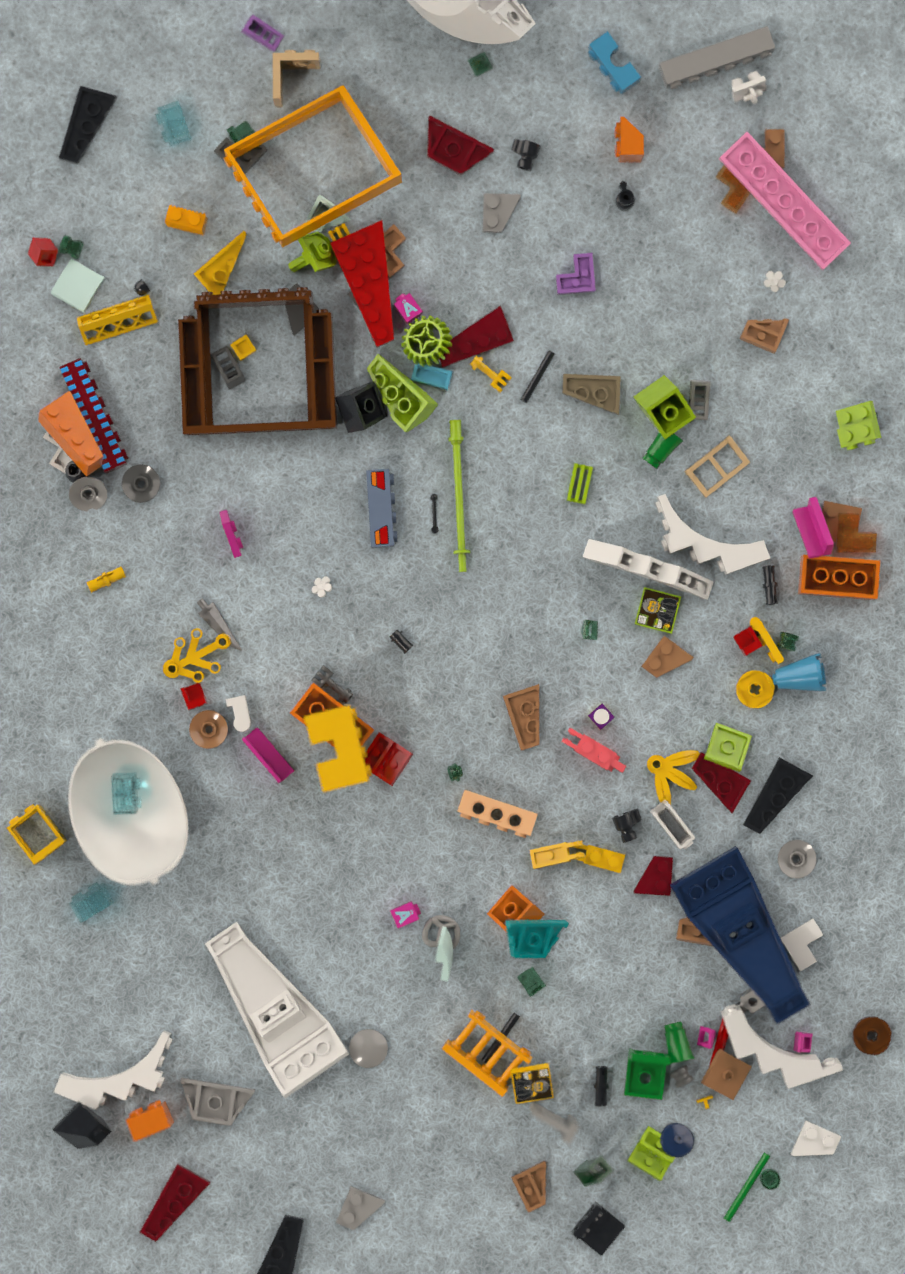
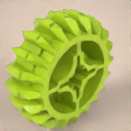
M429 315L428 319L422 316L421 321L415 318V324L409 323L410 329H404L407 335L401 336L404 340L401 346L405 348L403 353L408 355L407 358L410 361L413 360L415 365L420 363L422 367L426 363L432 367L433 361L439 364V358L445 360L443 354L450 353L447 347L452 346L449 340L453 339L452 335L449 334L451 330L446 327L447 324L444 321L441 322L438 317L434 319L431 315ZM433 328L439 331L440 339L434 337ZM414 343L420 345V354L415 352Z

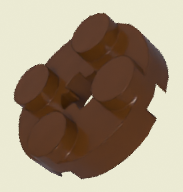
M867 1016L860 1019L852 1031L855 1046L865 1054L879 1055L886 1051L890 1045L891 1029L884 1020L876 1016ZM869 1031H876L877 1036L875 1037L877 1038L874 1041L867 1039Z

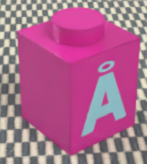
M403 293L395 299L394 307L407 325L423 314V311L410 293L407 295Z
M412 901L390 910L397 928L419 920L418 915L421 914L417 903L413 905Z

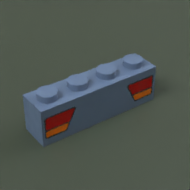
M389 469L366 470L371 548L394 547V542H398L397 531H393V523H396V512H392V504H395V493H391L390 486L394 485V474H390Z

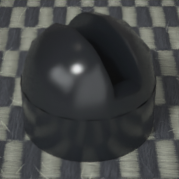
M142 279L137 281L134 286V290L138 295L143 296L151 291Z

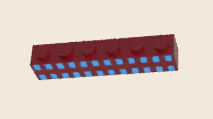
M79 358L60 366L59 368L68 389L103 455L102 467L104 472L107 474L128 465L126 460L129 457L125 449H121L119 446V442H121L120 436L117 431L113 432L112 430L113 420L110 414L106 415L103 409L106 407L102 396L98 397L96 390L99 388L95 379H90L88 373L91 370L87 361L83 362Z

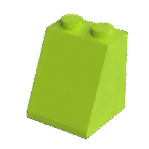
M665 375L633 396L643 413L664 439L696 418L679 389Z

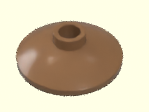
M205 710L193 717L189 732L195 744L202 748L211 749L224 742L228 733V726L221 714L212 710ZM207 726H211L213 728V731L211 733L206 732L205 729Z

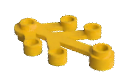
M195 628L191 631L192 639L187 655L181 660L179 658L182 648L186 645V640L183 637L176 638L174 640L175 648L172 658L163 665L164 674L169 678H176L182 675L192 678L194 682L199 683L203 681L204 673L202 671L194 672L183 667L192 664L208 669L213 674L218 673L221 670L220 663L209 662L200 658L218 648L227 649L231 644L230 636L224 633L216 637L215 642L196 651L203 632L200 628ZM195 630L199 631L200 637H195L193 632ZM224 638L226 645H221L219 640ZM181 639L183 646H178L177 640ZM213 664L218 665V671L212 670ZM169 666H175L176 671L170 672ZM196 673L201 674V680L195 678Z

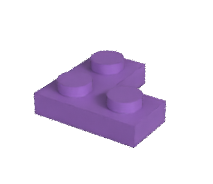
M593 253L573 254L575 273L556 275L557 295L596 291Z

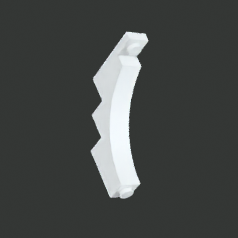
M591 539L588 540L583 554L584 558L593 562L657 581L706 600L709 598L714 583L681 566L665 563L650 556L634 553L620 546Z
M729 1005L725 1007V1010L721 1011L737 1059L755 1053L761 1072L765 1074L780 1068L788 1089L843 1070L838 1058L830 1057L823 1060V1063H820L816 1054L792 1053L768 1043L751 1028L739 1005Z

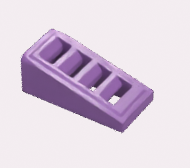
M253 14L241 30L243 34L275 52L284 37L283 34ZM253 23L257 24L253 31L249 30ZM260 26H261V27L264 28V29L262 30V32H261L260 35L258 36V35H256V33H257V31L259 30V28H260ZM266 31H269L270 34L266 40L262 39ZM273 35H276L277 37L271 45L269 41Z

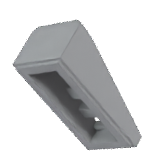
M690 380L689 406L692 411L704 410V414L694 413L696 416L695 420H708L710 381ZM695 386L705 387V390H695ZM694 394H704L705 398H694ZM694 402H704V406H695Z

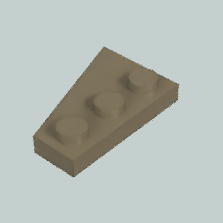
M563 374L562 394L619 415L621 376Z

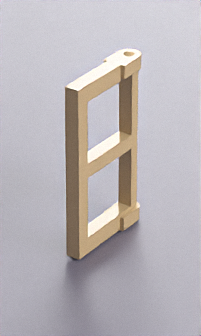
M728 436L684 472L704 497L707 498L748 465L750 461L732 437ZM727 444L742 461L740 465L728 474L725 473L713 457L715 453ZM707 460L711 462L723 477L709 490L703 486L693 473L695 469Z

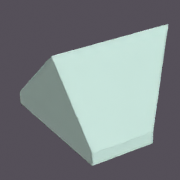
M319 195L305 222L336 205ZM343 214L314 231L321 233L323 230L351 219L346 214Z

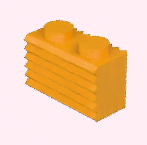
M169 205L165 223L168 227L203 236L208 219L205 213L202 214L201 212H194V210L191 211L190 209H183V207L179 208V206Z

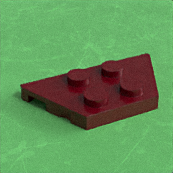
M429 115L428 159L459 175H463L494 152V148Z

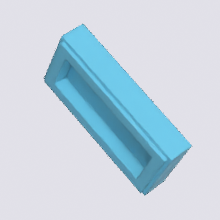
M419 363L414 366L411 381L448 390L453 371L435 366L431 367L427 364L422 367Z

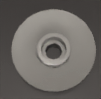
M83 477L71 485L69 499L73 506L79 510L88 511L92 508L97 510L107 500V489L100 480L93 477Z
M791 840L781 847L778 853V865L785 875L791 878H803L813 871L816 865V853L807 842ZM795 855L800 857L797 863L793 861V856Z

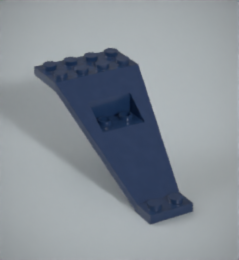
M736 846L670 884L686 917L767 1006L777 1025L810 1005L757 884ZM749 922H752V925L750 927H747V924ZM732 932H736L734 937H731Z

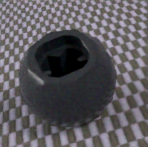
M73 461L67 464L65 475L70 482L74 483L76 480L86 477Z

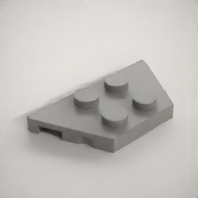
M181 1078V1084L183 1085L192 1120L231 1126L255 1092V1089Z

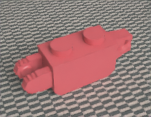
M572 728L568 729L571 735L580 739L578 744L575 745L567 738H563L561 742L605 770L612 772L615 768L621 773L624 772L627 766L618 761L620 756L585 734L582 735Z

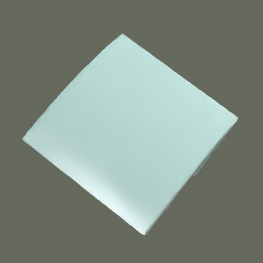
M71 259L57 280L51 294L84 313L93 300L94 294L103 283L104 277Z
M442 927L435 961L443 963L441 980L443 981L449 980L453 962V945L447 927Z

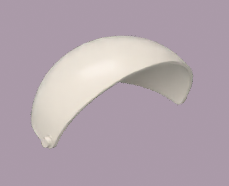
M103 738L95 741V747L88 750L79 759L70 781L69 811L75 835L91 863L108 878L127 885L141 884L151 881L152 885L159 882L158 878L168 873L178 864L186 848L188 819L181 792L168 769L156 756L145 748L129 741L113 740L106 742L103 741Z

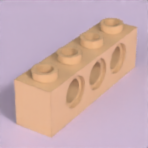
M467 790L463 792L457 811L461 813L460 817L471 820V817L479 819L478 823L487 826L493 823L497 825L496 829L505 832L511 829L515 831V835L526 838V835L531 836L538 815L537 813ZM474 804H483L484 811L481 814L474 813ZM494 809L502 811L501 819L494 820L491 817ZM518 815L521 822L518 826L510 824L511 816Z

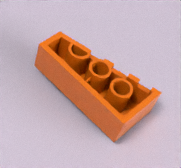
M70 391L39 411L38 422L86 477L102 466L103 455Z

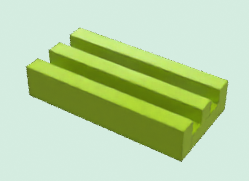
M574 463L566 501L585 505L593 470L592 466ZM579 468L581 471L575 498H571L576 471ZM588 470L583 498L580 500L579 494L584 471Z

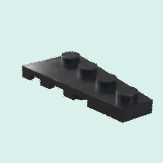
M84 86L79 87L60 151V160L79 164L116 101L117 96Z
M779 757L743 825L761 834L813 775Z
M290 1215L284 1216L257 1274H293L304 1218Z

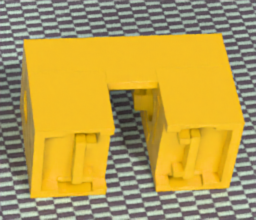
M348 705L304 716L311 745L330 740L334 742L338 759L316 764L323 792L370 781L369 777L372 776L370 765L365 763L364 758L367 757L364 746L360 745L359 739L362 738L360 727H356L355 720H358L356 708Z

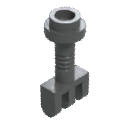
M323 665L321 669L327 672L325 676L318 671L316 674L322 679L319 682L317 678L313 677L312 681L321 688L325 684L331 687L332 690L340 695L339 700L347 703L353 696L351 689L347 688L344 690L331 679L334 673Z

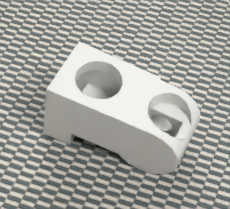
M246 696L226 699L227 707L233 706L235 729L240 732L248 731L251 727V719Z

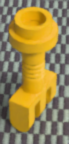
M476 355L470 363L472 369L478 368L493 380L490 386L501 393L503 389L497 384L500 383L505 387L507 383L502 378L504 377L510 381L512 377L503 370L498 374L492 371L482 362L484 358Z

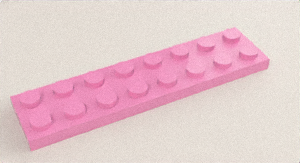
M748 132L741 136L719 158L822 270L851 244Z

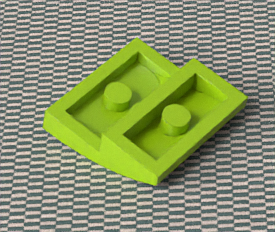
M648 1126L627 1161L658 1181H661L675 1157L668 1155L663 1150L660 1142L661 1133Z

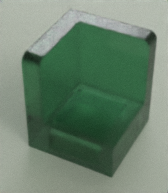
M244 121L236 128L232 125L226 129L234 143L255 133V130L251 128L247 121Z
M533 966L517 977L530 997L546 987Z

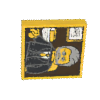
M549 1063L510 1069L516 1104L554 1098Z

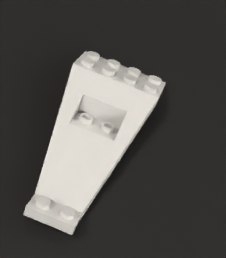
M237 922L205 943L218 966L265 1067L283 1097L287 1098L349 1055L333 1026L247 938Z

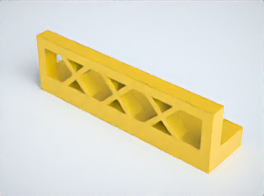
M149 294L77 317L78 327L85 345L158 323ZM151 312L152 318L147 320L140 318L142 313ZM127 318L134 320L133 323L128 326L122 324V322L124 319ZM108 324L115 325L112 331L108 332L103 329ZM94 330L97 331V334L94 337L87 338L85 332Z

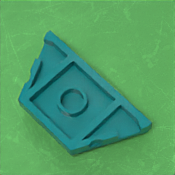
M506 920L510 955L513 958H546L551 947L559 939L557 935L563 927L567 928L569 923L566 920Z

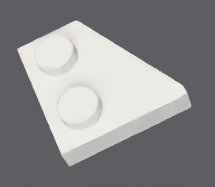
M805 1120L791 1155L834 1154L841 1136Z

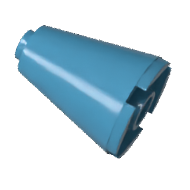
M817 653L776 669L775 674H772L774 685H777L779 689L826 691V687L822 686L826 684L824 665L818 660L822 658L821 654Z

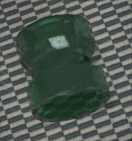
M64 235L60 243L59 253L63 255L68 253L72 258L78 259L84 242L72 240L70 236Z

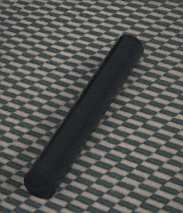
M548 350L521 397V401L525 403L529 401L555 355L552 351Z
M514 1012L501 1030V1033L507 1037L520 1016ZM495 1039L481 1060L487 1063L502 1043Z

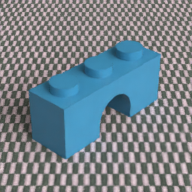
M607 31L589 44L588 49L590 51H588V54L593 61H598L601 73L605 77L608 75L611 79L610 85L614 91H619L622 95L640 82L641 77L630 62L623 67H617L612 64L610 57L618 51L619 46Z

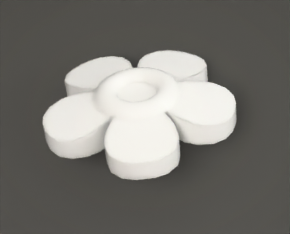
M773 271L767 272L766 277L768 279L764 280L766 287L771 286V290L777 292L779 287L783 288L786 281L781 279L783 277L782 272L777 271L775 275Z
M327 576L322 579L317 578L314 581L316 586L312 587V593L317 594L320 598L326 595L325 591L330 592L332 590V585L329 584L330 578Z

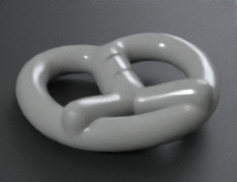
M444 915L430 918L422 931L424 943L430 947H438L442 927H447V929L453 928L455 935L452 945L454 949L460 940V928L457 922ZM440 921L447 922L448 924L443 925ZM433 923L439 927L436 941L428 939V931Z

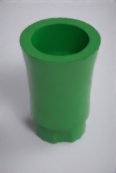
M658 432L642 459L658 469L661 463L665 462L683 440L674 433L664 439Z
M682 1022L664 1025L668 1055L671 1057L670 1064L695 1059Z

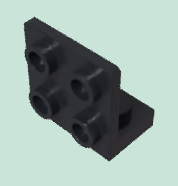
M595 1201L571 1232L578 1240L580 1238L602 1256L625 1228V1225Z

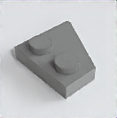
M484 193L483 232L502 233L520 200V194Z
M351 1186L336 1223L355 1230L385 1203V1200Z

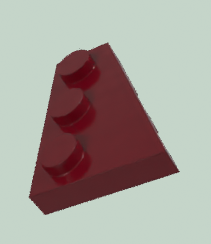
M700 752L691 769L730 813L733 814L751 780L730 768L704 759L705 754Z

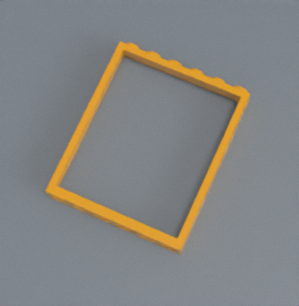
M344 85L224 149L225 157L223 159L227 167H232L236 181L243 184L244 187L242 189L246 197H251L253 208L257 213H261L263 224L266 228L270 227L275 243L279 242L282 248L402 183L400 171ZM341 102L389 177L291 231L282 234L235 158Z

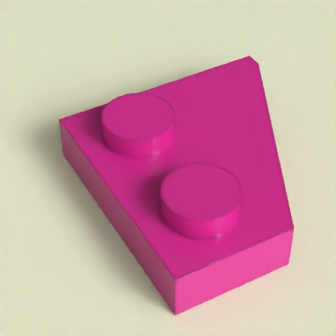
M227 509L220 512V517L234 558L242 556L240 549L243 548L240 537L236 538L235 532L237 528L235 522L230 520Z

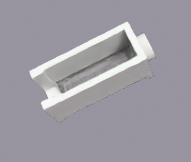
M662 801L650 811L680 850L682 848L687 849L693 844L692 840L695 839V836L668 801Z

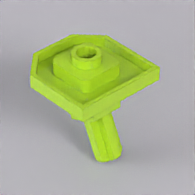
M318 231L298 239L304 251L300 257L288 264L289 269L293 273L307 265H312L314 271L318 272L334 267L337 263V258L330 245L329 238Z

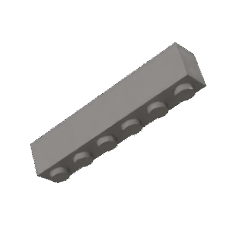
M766 26L660 62L659 70L665 87L676 89L682 86L683 82L689 81V83L700 80L701 76H714L721 69L729 71L734 69L736 64L743 63V65L753 62L756 57L760 56L761 59L767 58L772 55L771 52L774 51L775 45L769 28Z

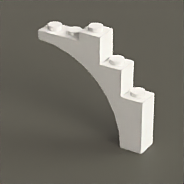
M666 494L657 497L658 501L655 502L656 508L664 516L662 524L665 531L669 530V534L663 536L664 540L661 543L664 551H668L669 554L691 547L692 550L689 553L692 561H696L697 565L719 557L720 560L717 563L720 571H724L725 575L770 559L764 540L750 544L734 545L708 539L692 530L679 518L671 507Z
M164 1030L149 1054L138 1064L124 1072L99 1078L77 1077L63 1072L60 1075L54 1093L76 1102L80 1101L82 1104L97 1110L99 1106L103 1107L107 1096L104 1095L105 1093L125 1101L128 1099V1096L132 1098L136 1089L133 1084L155 1092L157 1087H162L165 1079L162 1077L163 1071L158 1070L157 1067L161 1068L165 1059L162 1054L165 1049H169L172 1043L171 1033Z

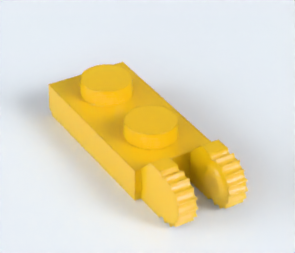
M752 617L750 625L754 631L760 633L757 637L763 646L767 645L770 652L767 653L773 663H782L784 658L762 621H760L759 617Z
M564 842L530 850L533 869L584 858L585 853L578 852L570 855L569 848L580 847L583 845V842Z
M592 845L577 847V849L586 850L584 858L575 860L621 873L625 854Z

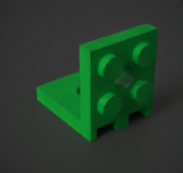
M629 1048L624 1095L663 1100L666 1065H670L671 1058L668 1053ZM642 1073L650 1074L651 1079L648 1083L640 1081Z

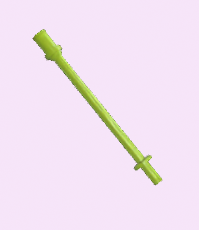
M456 419L449 420V442L453 445L458 550L453 551V554H458L459 572H467L466 554H469L470 550L465 549L460 445L464 441V437L461 434V420Z

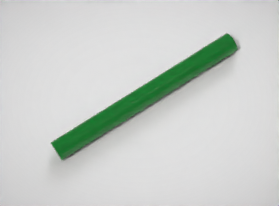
M764 1152L724 1216V1219L728 1222L734 1217L771 1157Z

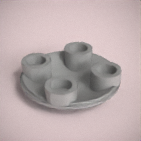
M365 1029L356 1033L349 1045L351 1058L357 1065L364 1068H372L381 1064L388 1051L384 1036L372 1029Z

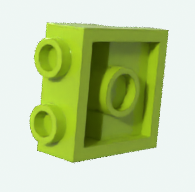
M867 401L835 411L840 428L837 429L841 448H847V451L859 448L858 444L864 443V446L876 443V439L882 438L873 401Z

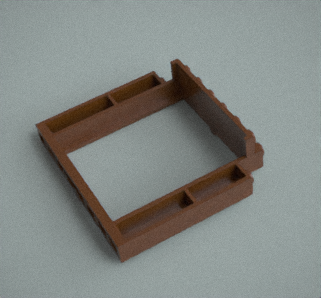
M308 287L296 288L297 291H289V288H279L277 292H270V289H259L258 293H251V290H240L238 294H232V291H220V294L213 295V292H201V295H196L197 301H194V309L197 310V318L195 319V316L189 315L183 316V319H178L183 435L337 429L333 314L328 312L327 309L316 310L317 313H314L313 292L308 290ZM303 304L308 421L214 425L209 309Z

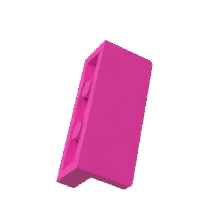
M817 497L809 498L807 507L796 508L792 512L808 557L815 558L831 555L834 543Z
M258 727L242 738V741L278 783H281L294 772V769Z

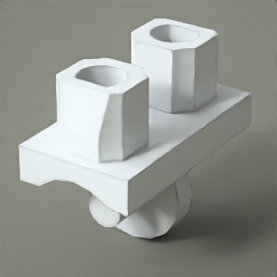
M755 71L748 75L749 81L743 83L741 78L732 80L734 101L737 102L744 99V102L751 100L753 104L758 103L757 97L763 95L762 92L767 90L765 76H760Z

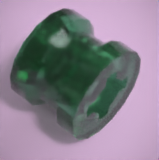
M780 632L781 639L777 643V647L795 652V643L799 640V636Z
M766 1169L760 1175V1182L766 1189L773 1190L779 1186L780 1176L775 1170Z

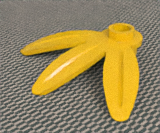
M681 751L665 759L660 755H653L648 759L647 768L651 773L655 774L656 793L660 803L666 800L671 805V793L666 777L685 789H697V785L689 776L673 768V766L685 765L695 761L699 751ZM654 761L660 762L659 768L653 767Z

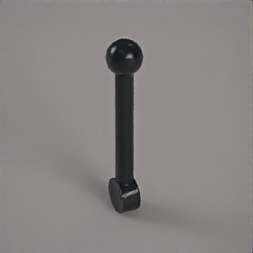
M432 494L430 496L433 513L431 532L436 534L439 531L436 519V500L438 496Z

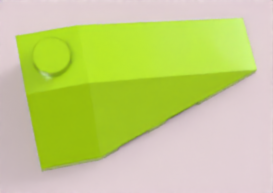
M377 354L366 368L372 381H375L383 397L382 400L391 413L392 420L404 432H409L427 420L438 406L424 390L380 354Z

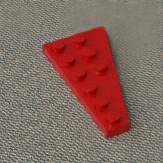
M380 220L330 243L377 348L394 341L383 220Z

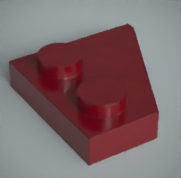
M653 856L633 893L671 896L670 884L672 881L673 857Z

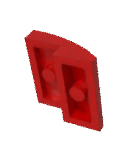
M378 732L367 749V757L364 759L366 765H370L372 774L393 786L413 754Z

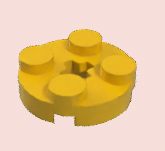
M752 670L744 673L739 678L736 684V695L743 705L749 708H762L772 700L775 686L768 674ZM752 684L760 686L758 695L750 692Z

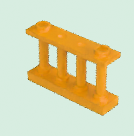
M471 1010L468 1017L472 1020L456 1040L450 1041L448 1039L443 1045L442 1050L503 1097L509 1088L507 1080L511 1077L510 1069L518 1068L523 1061L529 1065L532 1060L531 1053L525 1047L520 1048L487 1022L481 1012ZM479 1025L487 1032L471 1052L465 1053L461 1049V1045L474 1028ZM492 1037L496 1038L502 1043L486 1064H479L476 1061V1057ZM507 1049H510L517 1057L501 1077H496L491 1073V1069Z

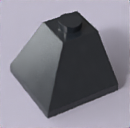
M80 1101L52 1128L56 1134L77 1149L98 1146L112 1132L99 1115Z

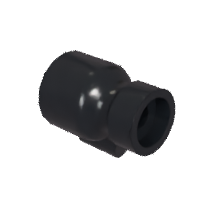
M514 139L511 150L521 155L517 167L531 171L533 167L532 161L538 157L541 145L528 140Z
M625 181L620 182L619 189L621 192L617 195L615 201L617 208L622 211L630 210L635 203L634 194L626 189L627 183Z
M638 808L622 813V816L612 817L616 830L621 832L620 837L623 843L637 838L632 827L642 820Z

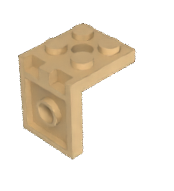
M285 50V53H273V101L275 107H283L282 69H320L319 52L304 50V53H296L295 50Z

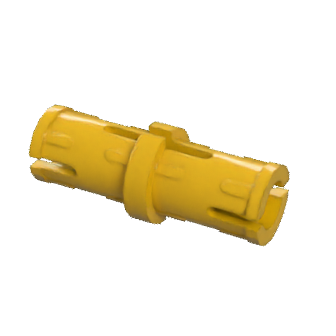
M122 566L110 572H103L101 576L86 583L91 593L102 587L111 586L112 583L125 578L126 575Z

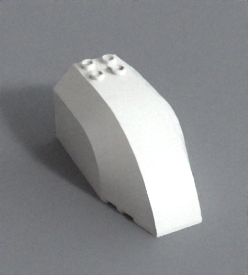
M407 0L421 16L437 28L454 37L475 43L502 44L519 40L536 24L525 6L519 4L517 0Z

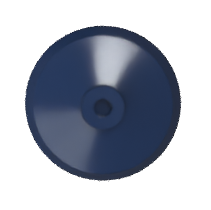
M671 1123L663 1129L660 1142L663 1150L668 1155L679 1158L691 1152L694 1146V1137L686 1126L679 1123Z

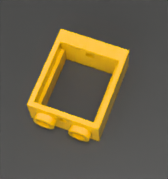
M32 804L24 810L25 814L20 818L19 816L14 817L9 821L10 826L7 827V830L34 865L41 862L67 842L66 838L40 804L36 806ZM38 812L57 838L35 854L16 828Z

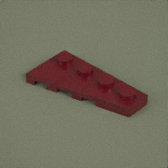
M501 305L449 340L452 343L451 347H447L450 353H444L445 360L441 358L439 360L442 368L514 342Z
M177 1163L139 1233L156 1242L211 1182Z

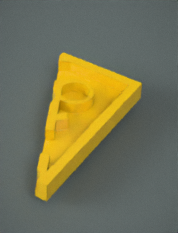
M245 231L240 233L194 273V276L206 290L213 292V295L224 291L247 234Z

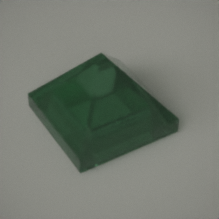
M485 52L467 60L476 77L493 69Z
M583 621L581 627L583 639L597 640L598 621ZM590 625H592L591 636L589 635Z

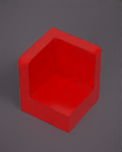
M32 238L28 255L35 265L54 267L58 249L51 239Z
M751 626L733 637L744 656L763 646Z
M200 683L180 688L188 710L208 704Z

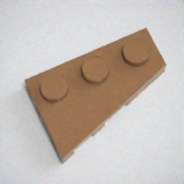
M538 684L503 696L521 751L539 745Z

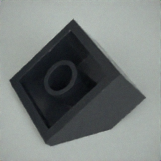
M375 381L353 388L335 397L348 433L366 430L388 417Z

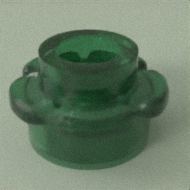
M456 763L448 766L447 770L450 780H457L459 782L460 777H463L461 766H457Z

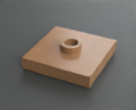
M719 1049L701 1083L734 1100L752 1066Z

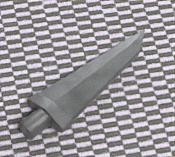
M203 598L197 602L202 609L198 613L199 616L218 635L223 633L229 635L231 638L230 647L242 651L214 602L208 605Z

